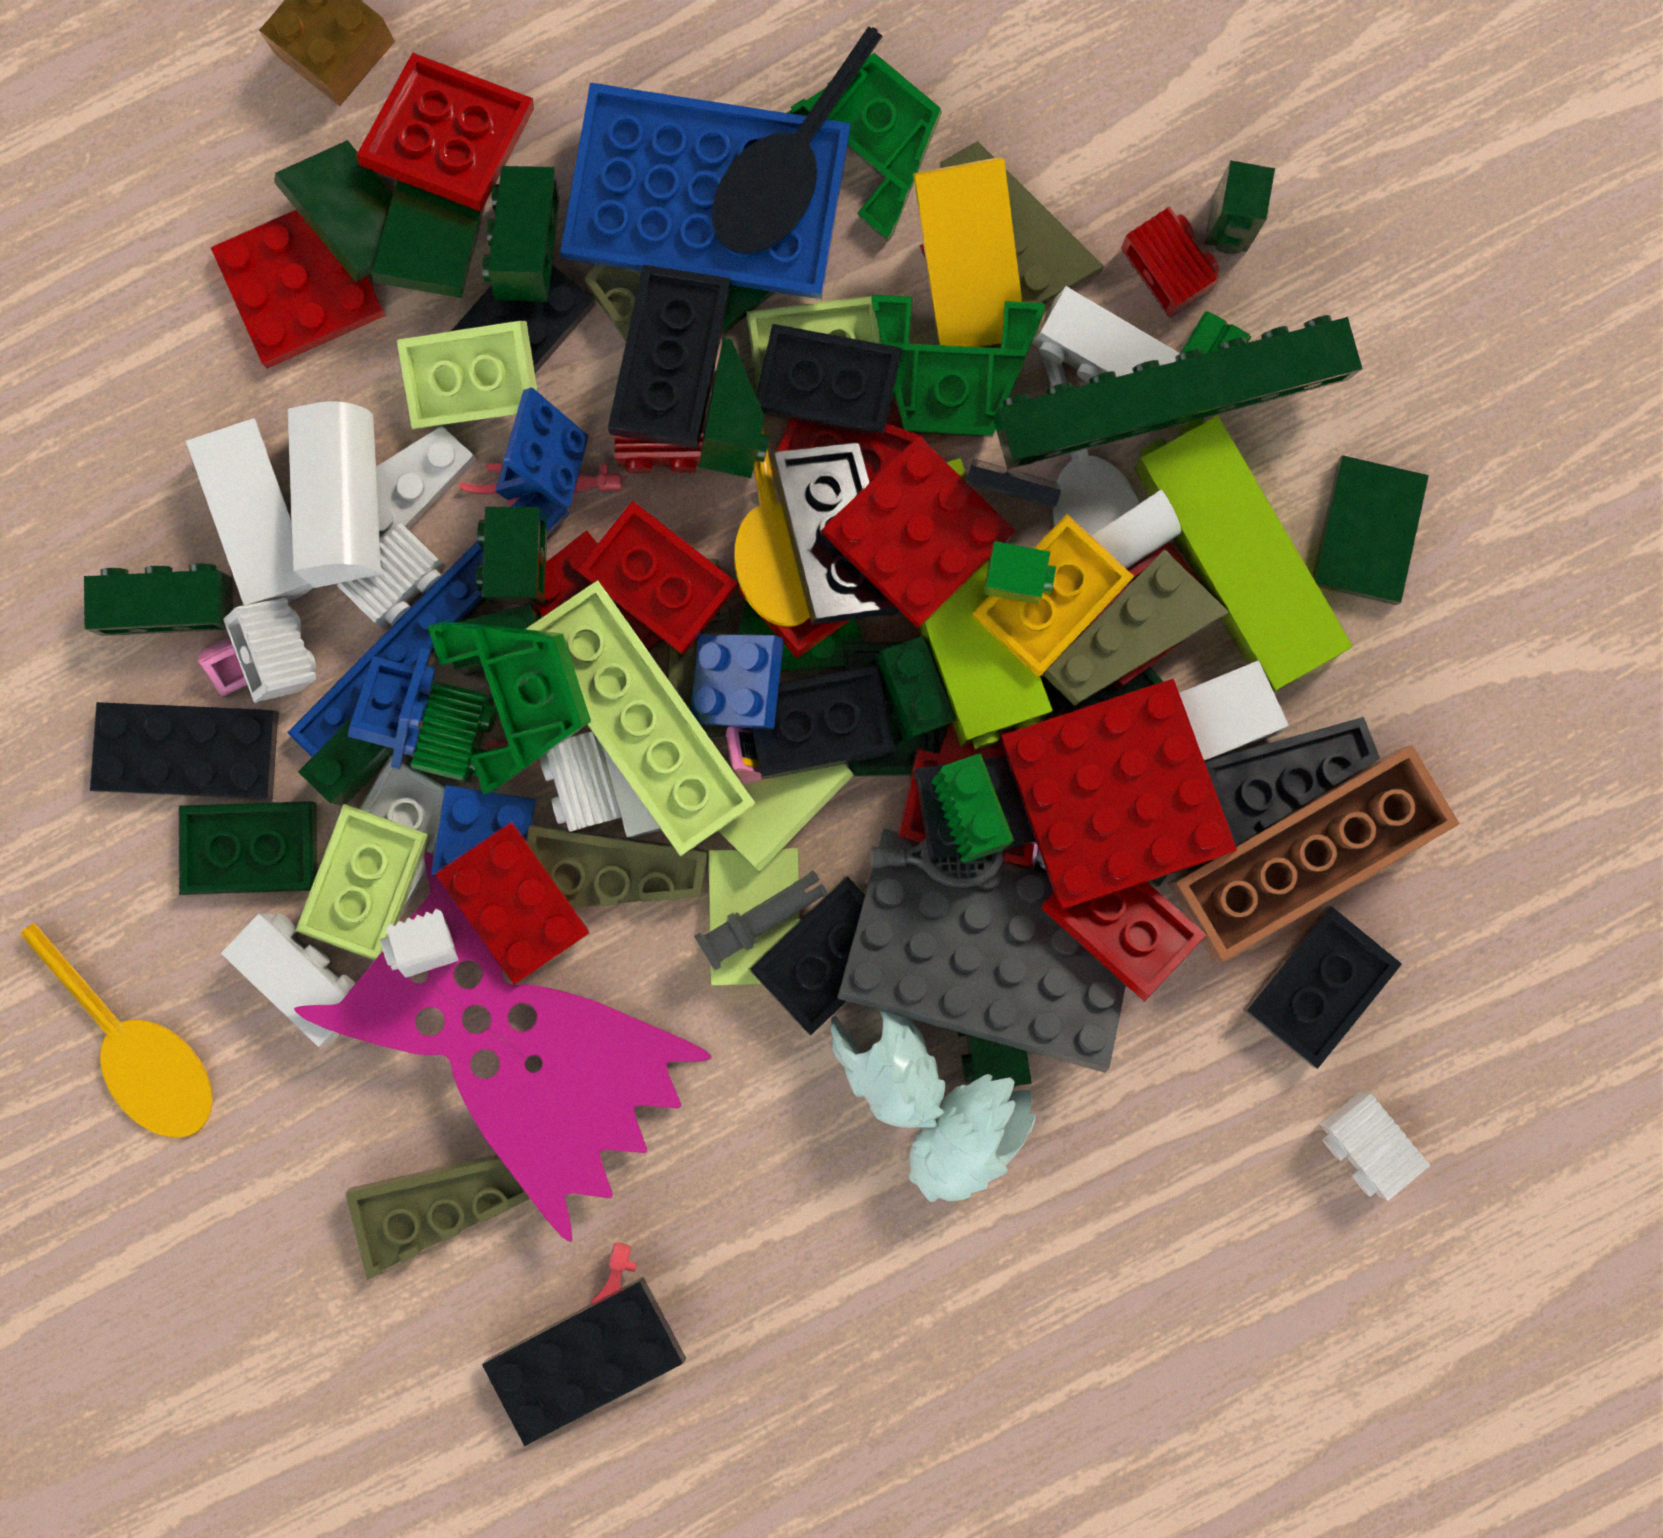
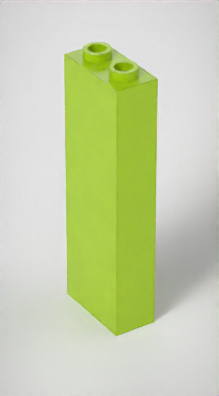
M1218 415L1206 422L1203 419L1191 421L1178 430L1181 435L1168 443L1165 442L1164 438H1161L1140 451L1143 457L1140 458L1134 467L1136 474L1149 496H1152L1161 489L1163 490L1177 515L1181 527V533L1175 538L1176 543L1203 586L1229 611V613L1221 618L1223 624L1247 665L1259 660L1273 692L1353 648L1352 643Z
M961 458L947 462L965 481L967 480V474ZM989 560L918 629L920 635H924L956 720L952 724L960 747L973 743L975 750L1001 741L1000 733L1012 729L1018 730L1042 722L1041 720L1045 719L1052 712L1041 678L1034 675L971 616L989 596L983 594Z

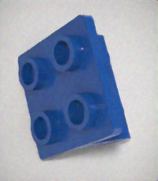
M532 387L523 390L495 491L506 500L540 492L560 509L568 508L572 502L588 435Z
M421 648L415 667L373 656L349 726L348 737L394 748L391 762L392 768L400 769L404 754L413 756L420 730L418 728L420 721H423L427 702L430 698L429 692L435 668L428 667L430 650Z

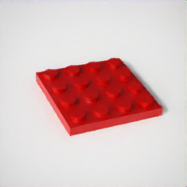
M1174 678L1003 734L1000 737L1060 911L1237 851Z

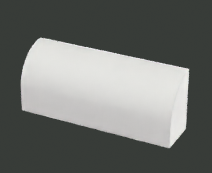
M336 401L317 402L289 408L288 434L293 572L314 588L381 575L373 414L361 406Z
M255 418L186 440L243 605L284 597L288 599L289 603L308 593L313 586L293 572L292 520Z
M1161 489L1093 534L1092 537L1128 570L1166 543L1175 539L1181 533V527L1172 505Z
M1259 660L1179 693L1204 761L1242 750L1278 735L1289 726Z

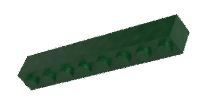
M1324 315L1305 322V328L1289 332L1287 326H1282L1261 334L1262 339L1246 343L1244 337L1235 338L1220 344L1218 351L1203 354L1202 349H1193L1175 357L1176 362L1160 365L1158 360H1151L1134 366L1132 368L1133 373L1116 377L1115 371H1109L1091 377L1089 379L1090 384L1073 388L1070 382L1062 383L1048 388L1045 391V396L1029 399L1028 394H1020L1002 401L1003 407L998 408L993 420L1007 470L1348 381L1363 369L1349 319L1345 317L1332 321L1330 315Z

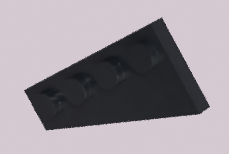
M1364 717L1207 760L1205 764L1234 843L1237 846L1380 759L1366 720Z

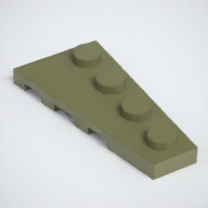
M977 141L941 161L940 168L994 157ZM1006 169L1022 302L1047 304L1054 300L1065 286L1073 289L1101 273L1104 265Z

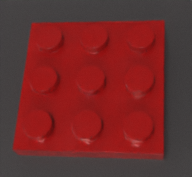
M412 52L356 154L360 166L481 212L492 192L493 184H496L501 174V166L506 165L534 110L533 98Z
M293 210L210 247L259 359L267 369L386 316L369 276L355 282L297 210Z
M918 436L822 528L821 533L919 629L990 559L994 542L1007 543L1014 536L1016 530L938 453Z

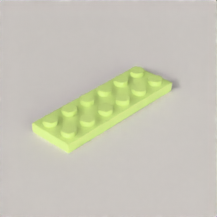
M598 580L526 628L527 630L563 633L591 722L587 724L680 857L756 804Z

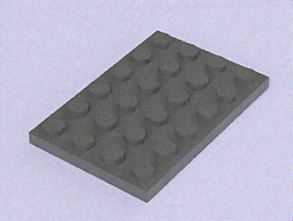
M883 829L878 847H881V849L904 848L907 850L917 847L920 842L898 838V832ZM919 853L912 855V857H918ZM950 857V862H956V857ZM983 857L978 858L977 861H983ZM947 858L941 859V862H947ZM938 859L932 860V863H938ZM1003 862V865L994 877L981 885L955 888L947 887L932 880L919 866L906 863L904 866H882V868L872 869L838 999L1106 1073L1111 1064L1126 985L1041 909L1044 902L1054 893L1047 873ZM968 864L969 870H975L974 864ZM977 864L978 870H984L983 864ZM942 865V871H948V865ZM951 865V871H957V866ZM960 865V871L966 870V866ZM966 873L960 874L961 879H967ZM969 873V877H975V873ZM951 874V877L957 878V874Z

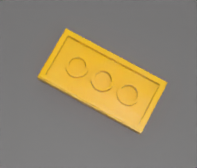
M996 157L913 173L938 345L984 347L1002 343L1005 301L1022 302L1004 158Z

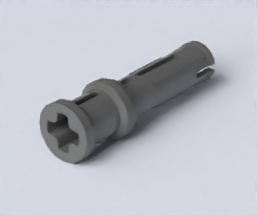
M814 870L740 916L738 912L735 914L732 912L727 915V921L711 932L705 935L700 932L694 937L713 969L716 971L721 968L720 962L743 948L746 950L752 949L756 943L754 938L773 928L804 907L827 896L828 893L823 884L807 893L804 891L820 880Z

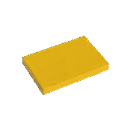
M1068 514L1034 548L1050 551L1048 565L1056 566L1051 594L1043 593L1038 604L989 595L971 615L1038 678L1134 577Z

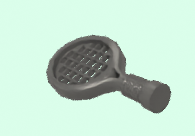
M924 839L917 847L907 850L904 848L881 849V847H871L870 861L872 869L882 868V866H904L906 863L915 864L923 869L932 880L942 885L968 888L981 885L993 878L1003 865L1005 851L1003 849L990 854L992 860H986V856H984L983 861H977L976 859L964 863L959 862V856H957L956 862H950V858H947V862H941V859H938V863H932V860H929L926 839ZM919 853L918 857H912V855ZM968 864H974L975 870H969ZM977 864H983L984 870H978ZM942 865H948V871H942ZM951 865H956L957 871H951ZM960 865H965L966 870L960 871ZM966 873L967 879H961L960 874ZM969 873H975V877L970 878ZM951 874H957V878H952Z

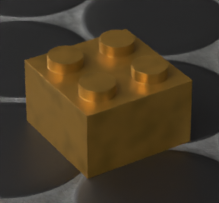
M284 0L259 29L277 57L339 106H341L395 42L383 17L361 0Z

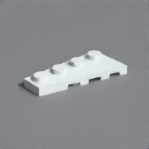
M440 426L376 467L380 542L399 523L410 529L477 460L443 426Z

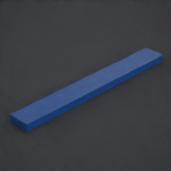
M540 492L522 496L511 506L539 507L548 516L547 537L571 514L566 508L560 509ZM478 540L287 732L311 757L353 716L373 656L415 667L421 648L430 650V655L435 651L427 626L441 621H464L486 600L482 597V591H478L476 586V569L478 564H483L484 547L479 546Z

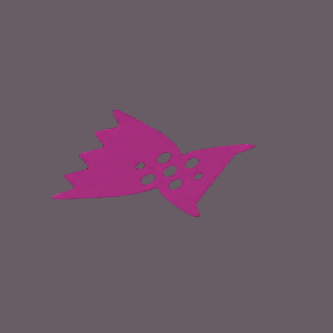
M425 851L424 861L430 894L410 919L414 920L417 915L424 917L426 911L433 914L435 909L442 911L459 961L428 970L427 981L415 983L411 977L405 978L399 969L392 971L382 951L340 1003L298 1006L294 1008V1011L305 1020L322 1028L375 1045L417 1055L446 1056L450 1060L452 1074L462 1099L483 1137L545 1219L562 1238L572 1242V1227L565 1196L567 1194H579L612 1198L613 1192L601 1161L600 1152L602 1150L646 1153L648 1149L637 1122L634 1108L644 1105L679 1109L682 1104L669 1076L668 1062L710 1060L711 1055L706 1050L683 1038L592 999L542 986L527 984L511 985L503 979L500 964L436 875H430L433 855ZM466 960L478 963L483 972L480 983L471 989H464L458 986L453 977L456 966ZM519 1003L531 1005L537 1014L535 1025L530 1030L524 1032L513 1029L508 1021L510 1009ZM473 1005L485 1007L491 1016L489 1029L479 1034L468 1032L462 1024L464 1011ZM427 1007L439 1009L445 1019L442 1030L433 1036L421 1034L415 1024L417 1014ZM481 1050L493 1051L500 1061L497 1073L487 1079L475 1076L470 1067L473 1055ZM531 1055L539 1056L543 1062L542 1068L535 1073L529 1072L525 1067L526 1058Z

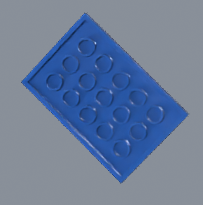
M590 83L560 248L562 259L642 271L643 265L730 278L731 285L822 300L850 136V123L826 119L809 144L816 159L817 181L811 203L797 226L783 240L767 250L754 254H738L725 248L718 240L714 230L712 210L719 183L732 162L747 147L772 134H795L807 116Z

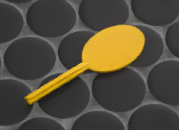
M767 450L764 462L755 461L753 469L760 506L747 514L738 529L734 547V564L741 590L752 608L761 617L773 624L792 627L804 623L810 616L782 506L777 503Z
M36 923L25 927L20 935L105 1032L106 1036L100 1051L101 1070L111 1095L121 1109L140 1126L166 1137H185L202 1129L212 1112L213 1091L207 1071L194 1050L179 1035L158 1023L141 1019L120 1022Z

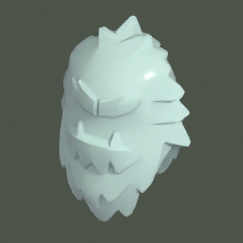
M880 1010L883 1018L882 1038L879 1043H874L870 1050L862 1053L849 1031H846L837 1016L834 1015L830 1026L833 1036V1052L836 1059L845 1067L847 1079L856 1097L864 1096L869 1102L870 1110L876 1119L889 1125L902 1128H935L937 1126L935 1118L944 1114L943 1109L939 1108L944 1098L945 1081L939 1079L935 1057L929 1056L919 1027L915 1026L913 1020Z
M990 1074L980 1077L967 1086L961 1085L954 1088L939 1106V1108L943 1109L944 1114L935 1118L937 1126L935 1128L919 1129L916 1132L909 1152L911 1170L908 1178L910 1181L918 1185L929 1202H934L938 1198L945 1201H959L971 1197V1193L987 1189L988 1182L1003 1176L1008 1171L1006 1165L1022 1148L1033 1128L1036 1115L1030 1113L1033 1101L1031 1091L1021 1090L1012 1092L1015 1082L1011 1077L991 1081L993 1076Z

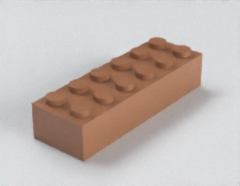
M1413 745L1391 752L1236 846V852L1199 864L1167 884L1185 915L1207 934L1202 940V944L1212 961L1224 962L1458 826L1460 823Z

